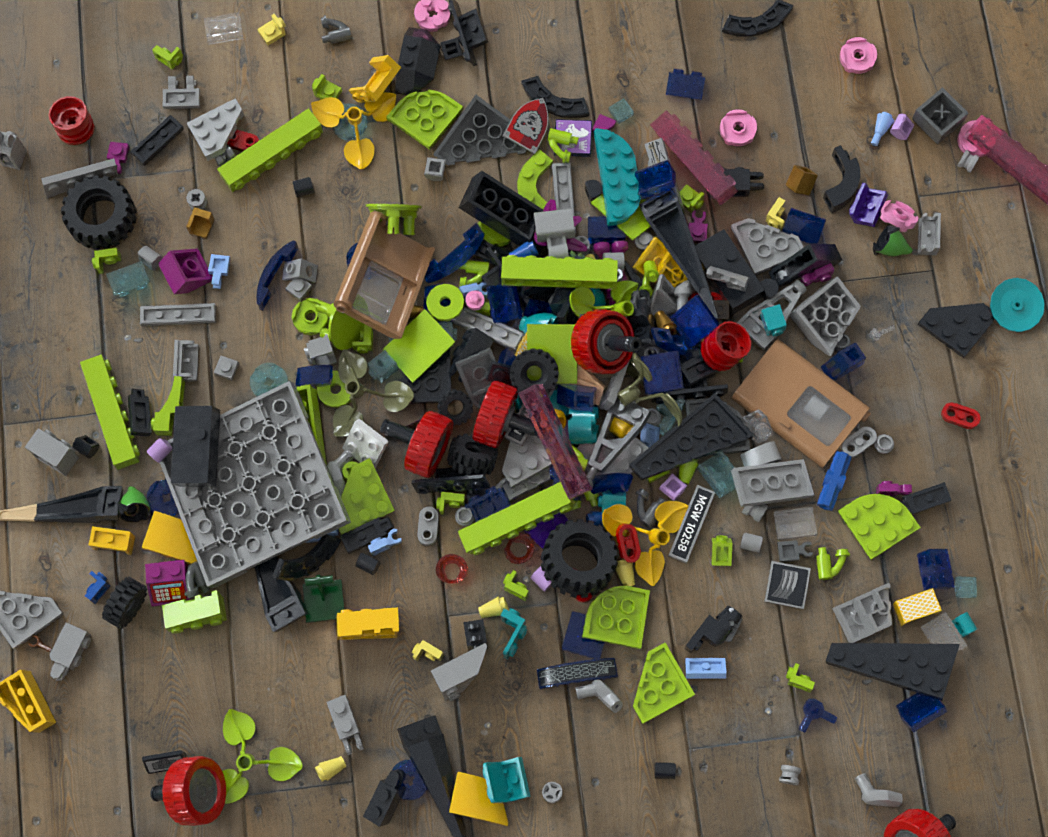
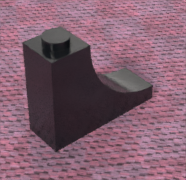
M808 244L770 270L769 275L771 279L777 282L778 288H781L805 274L813 273L818 268L830 263L834 267L843 260L835 244Z

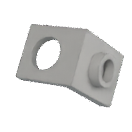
M302 258L285 262L282 280L288 281L302 278L316 283L318 265ZM307 266L312 269L311 277L306 273Z

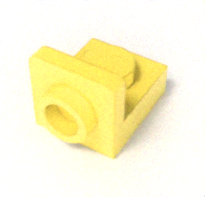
M275 14L271 15L272 20L257 29L267 45L286 35L284 21L281 17L277 18Z
M780 197L767 214L765 222L769 226L782 230L785 221L781 219L785 212V200Z
M424 640L421 643H417L412 650L414 654L413 659L416 661L419 660L423 652H425L424 656L432 661H435V659L441 661L444 656L442 651Z

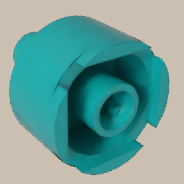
M594 405L570 406L569 414H572V417L568 420L570 444L596 443L600 433V425H596L597 418H599V407H594Z

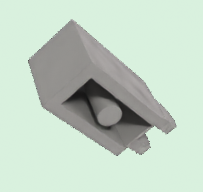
M0 131V163L2 166L20 170L27 152L26 148L17 134L11 131L6 133Z
M65 623L50 653L51 660L55 662L50 673L53 679H56V681L64 680L69 669L74 671L75 667L80 665L82 661L81 655L84 649H87L91 643V634L69 623Z
M343 695L328 701L327 705L334 725L347 754H352V748L349 745L348 739L354 737L357 748L363 750L364 747L359 736L361 733L348 697Z

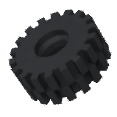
M533 348L523 351L516 356L511 365V383L517 388V392H520L524 397L528 396L534 399L535 397L542 398L544 395L547 396L558 382V365L555 359L542 349L536 350ZM538 366L542 370L541 378L536 381L530 380L527 376L528 368Z
M467 433L463 434V436L459 434L457 437L452 438L447 456L448 464L452 466V469H458V473L462 474L464 472L466 476L470 474L486 476V474H491V471L493 472L498 448L474 441L472 438L473 434L471 436H468Z
M130 576L125 577L115 587L114 592L112 591L110 598L107 599V604L103 608L102 618L119 629L126 627L142 607L141 604L144 603V598L147 595V587Z

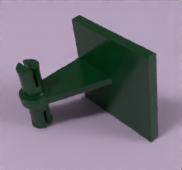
M316 575L313 578H305V584L302 585L304 605L308 611V614L305 615L306 623L336 620L337 613L345 610L342 579L333 580V575Z

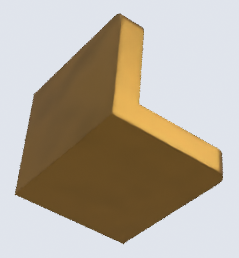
M794 165L786 186L795 193L810 195L818 175L807 167Z
M194 207L186 228L189 234L207 239L215 219L211 212Z

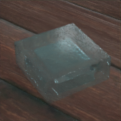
M624 98L609 107V112L618 124L634 115V111Z
M956 576L955 597L976 598V577Z

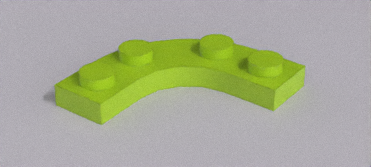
M539 149L521 169L518 176L517 189L518 194L544 209L547 202L537 192L536 185L540 176L553 164V160Z

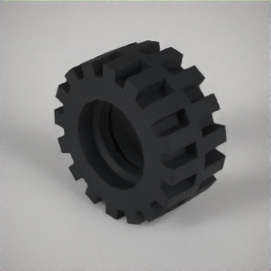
M452 389V391L448 390L446 394L441 395L442 398L438 400L439 405H437L438 412L453 421V426L456 424L458 426L462 425L461 423H466L467 419L471 418L473 403L466 393L461 390ZM453 400H459L463 404L462 411L457 415H452L448 412V405Z

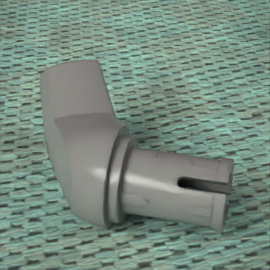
M689 280L682 282L675 288L674 295L677 297L676 314L688 305V297L696 291Z
M344 450L335 461H330L327 465L333 484L337 487L340 496L345 487L342 469L346 463L354 459L347 450Z
M594 680L592 684L575 687L578 700L596 696L614 713L620 711L623 706L618 696L601 680Z
M866 773L855 778L863 794L861 799L866 804L885 807H899L902 804L903 798L901 793L874 789Z

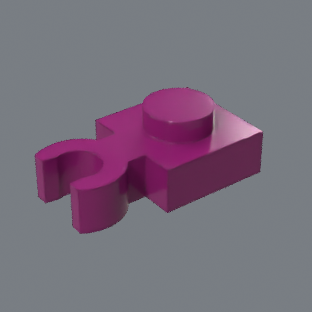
M110 141L107 160L114 159L117 173L121 174L122 167L120 164L126 163L130 146L128 143Z
M693 211L692 221L694 223L689 222V229L694 243H701L707 239L708 224H702L706 219V212L703 211L702 217L697 218L695 216L696 211Z
M830 263L814 270L813 273L803 275L800 281L804 286H808L813 282H826L831 279L834 268Z
M883 481L876 487V494L887 496L909 495L912 493V484L898 485L893 484L892 481Z

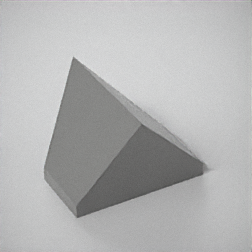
M663 274L659 275L651 296V312L653 316L660 310H663L665 314L677 311V297L674 295L675 288Z

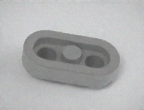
M871 427L859 429L843 442L841 451L848 453V455L852 456L851 458L857 457L875 443L877 438L875 430ZM864 435L869 437L868 441L863 439ZM847 447H853L854 451L850 452Z
M425 507L419 513L417 536L419 542L424 546H431L437 540L439 515L433 507ZM427 513L432 514L430 519L425 518ZM430 532L431 535L430 537L425 538L424 533Z

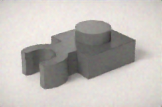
M797 540L777 542L779 562L799 561V555L805 558L811 557L813 552L807 553L804 550L805 547L812 545L811 542H804L800 546H798Z

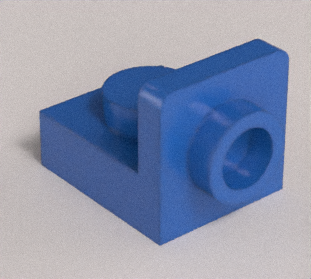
M91 571L89 574L97 581L88 587L85 597L96 604L109 589L110 585L106 583L108 578L102 573L98 572L95 574Z

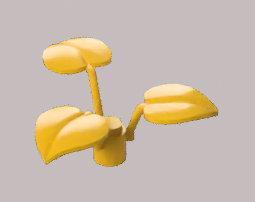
M383 92L377 101L365 102V109L369 113L360 110L358 107H350L344 113L342 102L333 97L314 101L311 103L314 116L325 127H336L340 119L346 117L348 122L354 125L356 140H351L345 145L344 156L350 164L363 170L373 160L375 149L370 139L360 140L358 124L362 121V115H372L373 119L377 122L388 121L386 116L395 107L396 94Z
M679 501L661 503L655 511V518L659 521L657 525L659 529L654 528L648 531L635 527L636 531L648 534L650 542L654 544V546L649 548V552H641L640 558L635 562L637 574L651 586H655L660 579L665 563L662 552L653 550L660 548V545H666L670 540L669 533H675L679 530L689 507L685 503ZM622 504L613 505L602 513L603 526L614 537H616L617 527L623 523L630 524L633 518L631 510ZM626 530L623 531V536L626 535Z

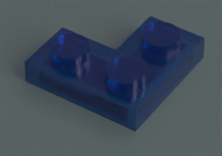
M572 611L562 650L600 660L605 642L582 638L586 615Z

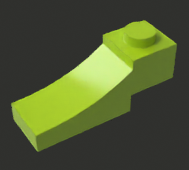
M174 376L173 386L165 405L159 412H155V418L151 420V429H153L157 436H172L175 406H183L185 380L182 376Z

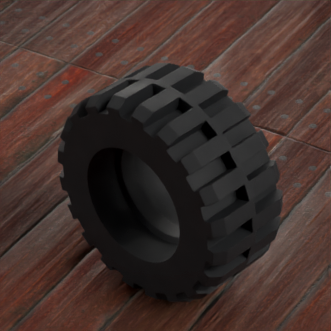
M94 175L92 179H89V177L83 178L84 181L81 183L76 182L74 184L75 187L73 189L69 188L66 192L68 197L63 198L62 203L64 206L61 207L63 223L78 243H82L84 247L90 248L92 246L94 250H100V247L110 249V245L114 244V246L120 244V240L123 239L125 241L128 238L127 233H132L134 229L132 223H136L137 217L135 214L137 211L134 201L124 185H121L116 179L111 180L108 176L101 178L100 175ZM110 201L115 204L114 212L106 222L98 225H90L84 222V214L93 203Z
M571 519L566 521L565 525L561 523L556 526V529L552 530L548 539H546L541 554V569L545 571V579L547 581L551 580L550 585L554 589L558 587L560 589L559 593L564 595L569 593L570 597L574 598L577 595H581V598H586L589 593L592 596L598 594L599 590L607 587L618 565L619 552L616 550V542L614 540L611 541L612 535L609 532L605 533L603 526L600 524L596 526L590 520L587 523L583 522V519H577L576 522H573ZM570 546L584 547L594 555L597 566L589 571L575 570L564 561L562 551Z

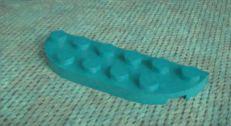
M595 128L594 139L608 226L619 225L626 222L636 212L641 200L636 159L632 148L622 137L607 129Z

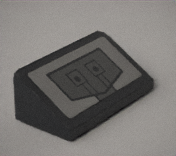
M178 750L143 756L142 761L148 774L168 771L175 761L186 758V753Z

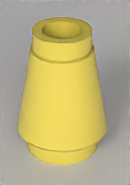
M624 560L617 561L616 572L623 586H634L633 563Z
M499 596L478 607L481 618L500 616L504 608L509 611L505 597L500 598Z
M342 756L318 763L319 765L315 767V770L322 782L325 780L329 781L343 770L346 764Z

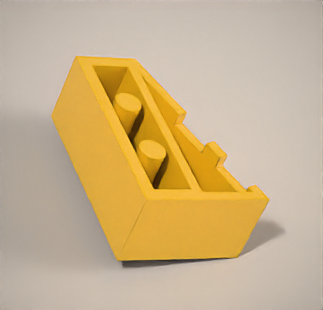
M398 607L375 610L362 609L360 611L346 609L341 610V613H337L336 616L337 640L397 638L399 632Z
M19 670L0 682V703L10 710L13 716L29 732L40 733L56 723L31 671Z

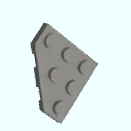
M236 98L187 122L207 161L225 153L228 140L232 139L237 129L238 121L244 116Z
M750 218L731 225L734 236L755 275L776 267L804 248L798 236L781 232L780 229L769 225L759 224Z
M545 431L541 438L528 435L522 447L510 441L502 473L510 487L514 488L559 463L555 462L556 454L559 453Z
M635 437L604 473L598 471L594 479L608 490L618 491L633 472L628 467L629 464L649 447ZM623 438L611 439L608 441L618 445ZM596 443L580 444L577 447L585 459L588 460L585 469L587 473L591 469L588 463ZM602 447L597 462L601 464L611 453V450Z
M0 591V631L14 650L64 615L56 602L50 597Z

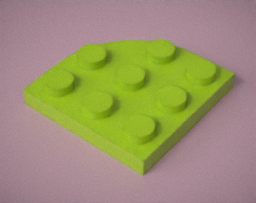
M428 90L426 92L408 94L397 103L386 118L430 150L464 109L462 105L446 94Z
M869 494L859 497L838 510V513L870 560L921 528L910 511L900 501L883 494Z
M616 586L599 594L588 608L582 638L641 649L650 590L631 586Z

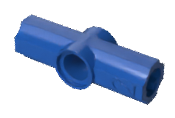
M836 451L830 469L827 470L822 484L823 488L817 501V506L824 510L833 511L838 494L843 488L846 480L845 474L852 457L848 453Z

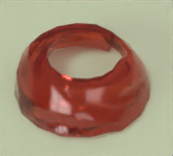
M519 533L517 537L510 539L504 548L505 556L511 563L524 564L533 557L535 544L530 536ZM514 542L526 545L527 553L523 557L513 555L510 547Z
M448 554L440 558L435 570L436 575L442 582L453 584L460 583L466 577L468 567L464 558L459 555ZM451 563L458 565L460 568L459 575L454 580L447 579L445 574V567Z

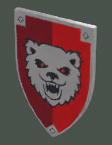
M535 99L522 105L513 115L503 134V137L533 154L536 153L548 126V111L544 99Z

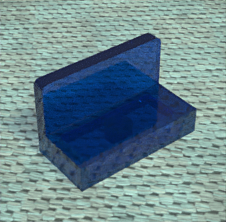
M791 208L782 232L789 235L794 234L801 241L818 244L826 219Z

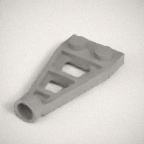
M795 280L790 286L778 292L775 297L770 300L767 299L750 309L737 323L746 329L752 341L765 350L777 336L766 335L763 323L759 319L761 309L774 306L775 302L784 297L789 302L788 307L783 312L786 321L800 296L807 291L806 287L799 280Z

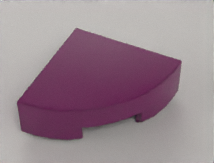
M599 114L592 132H594L595 128L611 130L616 125V120Z

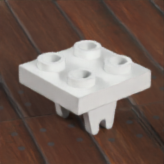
M358 419L354 422L342 449L351 453L359 462L370 458L376 468L389 441Z

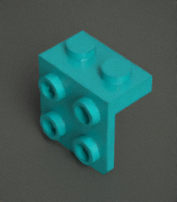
M504 608L500 615L502 622L515 628L512 637L503 651V656L507 660L510 656L514 657L518 649L517 642L519 639L523 640L528 631L526 620L520 616L518 611L512 608L509 611Z
M522 757L502 762L483 763V776L486 779L487 796L491 803H510L531 797Z

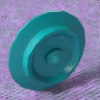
M1012 278L1005 280L995 288L991 295L990 308L992 315L1000 326L1009 331L1022 332L1030 330L1039 323L1044 314L1045 303L1042 293L1035 284L1027 279Z

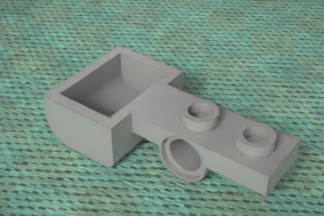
M572 209L534 213L537 243L547 241L549 256L561 259L569 257L566 239L575 238Z

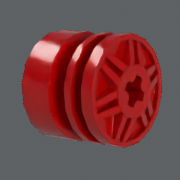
M74 96L62 97L50 107L49 120L62 142L68 145H78L90 139L94 133L95 125L86 105L81 99Z
M732 321L723 322L717 326L701 343L702 358L707 365L718 371L731 369L751 349V339L746 329Z

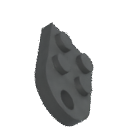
M491 348L455 363L471 402L478 408H481L484 397L492 383L486 380L491 361L496 362Z

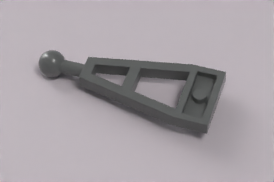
M617 396L615 404L609 408L590 457L588 465L591 469L586 477L578 481V489L581 492H590L593 488L592 481L598 471L604 473L640 433L651 416L650 410L633 402L624 406ZM614 417L634 426L618 445L606 440ZM602 447L611 450V453L601 464L597 462Z

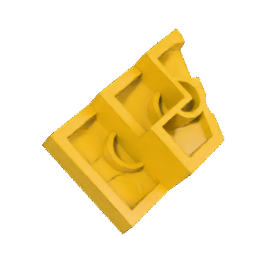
M657 237L651 240L633 266L636 271L644 276V263L648 260L654 261L659 275L663 274L673 287L688 279Z
M154 511L142 548L172 559L185 560L189 565L196 562L197 559L182 520Z
M458 772L449 813L508 826L504 804L491 803L487 796L486 779Z

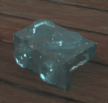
M142 261L106 274L113 290V295H119V298L130 294L129 290L136 288L139 291L147 288V284L150 283Z
M721 450L697 467L719 498L736 489L731 470L735 467Z

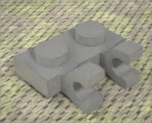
M168 76V89H163L164 109L200 108V89L196 88L194 76H186V89H178L176 77Z

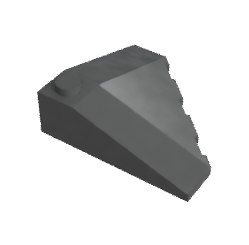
M475 94L433 155L438 159L446 160V165H455V162L466 161L467 163L491 156L492 158L504 157L509 153L517 152V154H522L527 150L503 137L510 119Z

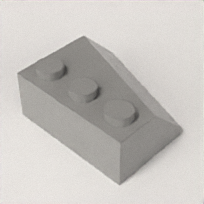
M837 276L789 313V316L812 345L828 356H831L834 348L840 342L843 333L851 324L861 306Z
M486 643L431 670L445 701L448 699L453 701L461 696L460 693L478 675L487 649Z

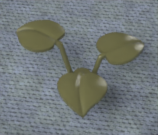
M343 350L339 359L338 373L340 380L346 384L345 390L350 394L349 398L352 401L353 408L350 405H343L335 411L333 416V435L335 437H348L356 420L360 419L364 422L363 414L356 411L358 407L355 398L362 397L365 392L385 397L383 401L384 407L394 413L404 410L414 399V392L408 385L400 381L387 383L385 394L365 388L358 379L363 378L367 373L368 363L366 359L359 354Z
M633 353V361L630 359L626 373L636 381L617 393L619 400L624 406H627L633 401L637 404L643 400L661 397L665 406L676 418L678 426H680L682 423L681 410L668 393H658L639 398L641 392L637 385L640 383L645 388L644 377L650 382L652 381V375L647 365L636 353Z

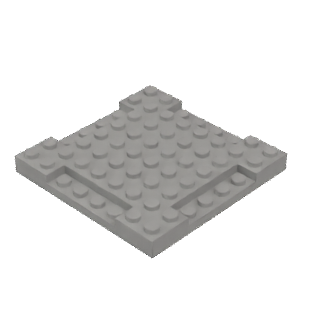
M291 381L220 415L216 487H179L171 484L172 451L160 462L206 585L209 588L220 586L247 573V570L313 538L318 539L351 523L337 487L333 484L307 420L308 415L295 384ZM173 438L170 439V440H168V443H169L172 447H173Z

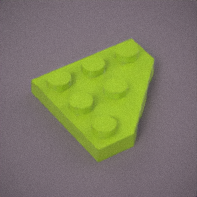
M368 458L353 465L341 495L351 523L339 528L341 535L395 511L371 459Z
M666 643L650 650L646 657L633 708L642 724L695 696Z

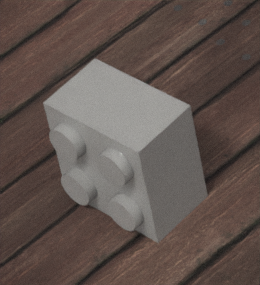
M38 428L25 448L35 458L62 475L67 476L79 458L75 454L76 450L65 440L56 438V435L49 430L42 431Z

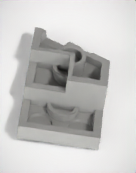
M889 583L832 608L849 643H855L892 625Z

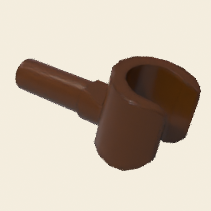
M32 636L37 639V643L35 645L28 643L29 646L35 649L42 648L51 653L53 648L42 643L38 636Z

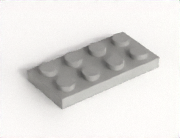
M804 459L737 467L731 470L741 507L806 499L814 496Z

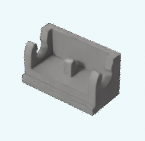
M924 213L919 218L917 254L937 255L940 249L941 213H935L932 217H928V214Z
M175 340L173 377L182 376L185 382L197 381L199 345L194 344V341Z

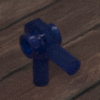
M811 698L806 700L802 708L805 717L798 729L805 733L812 719L815 720L821 717L834 724L837 717L825 711L822 702Z

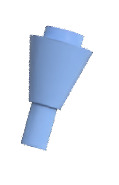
M887 112L877 114L875 134L871 141L872 145L878 146L881 137L894 123L895 120L891 114Z

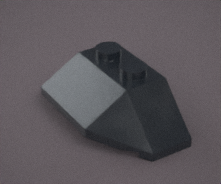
M409 27L404 34L398 61L401 69L396 75L395 94L408 95L418 92L434 80L441 45L427 30Z

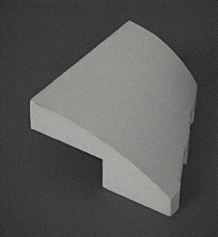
M710 266L706 273L707 278L725 282L728 288L746 292L750 277Z

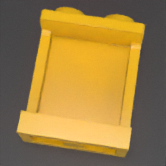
M389 55L373 57L369 64L376 69V72L365 86L350 88L349 90L355 101L365 103L374 102L379 99L401 69V66Z

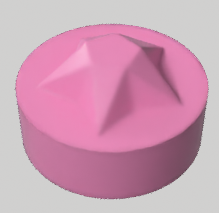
M474 290L466 295V305L469 309L476 311L484 306V295L480 291Z

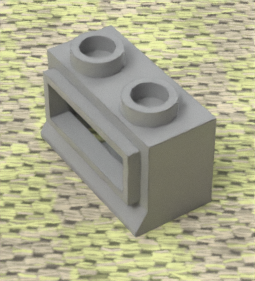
M327 334L323 338L319 337L306 343L307 347L304 348L309 365L313 364L315 370L337 363Z

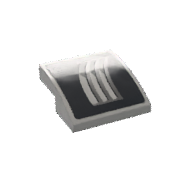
M771 561L764 601L804 609L811 568Z

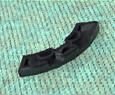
M776 0L767 11L754 18L737 17L729 14L722 32L741 37L764 34L779 26L789 16L794 5L782 0Z
M539 76L521 80L522 87L531 101L540 98L544 99L548 113L564 118H582L590 115L584 97L577 99L559 98L542 84Z
M326 534L304 556L292 560L279 558L272 577L278 580L292 581L313 574L319 570V567L326 560L332 557L341 539Z

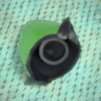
M888 225L881 232L877 242L873 243L874 255L880 253L894 257L910 254L913 249L899 231L900 227Z
M132 486L128 487L121 503H116L120 518L126 522L145 521L154 513L150 510V505L144 494Z

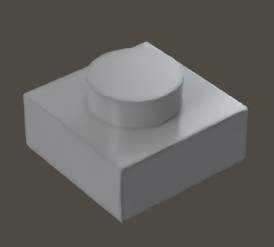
M296 278L285 289L302 301L312 289V285L302 278Z
M220 356L214 374L233 380L239 362Z

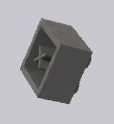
M942 87L916 109L912 120L938 145L965 122L968 112Z

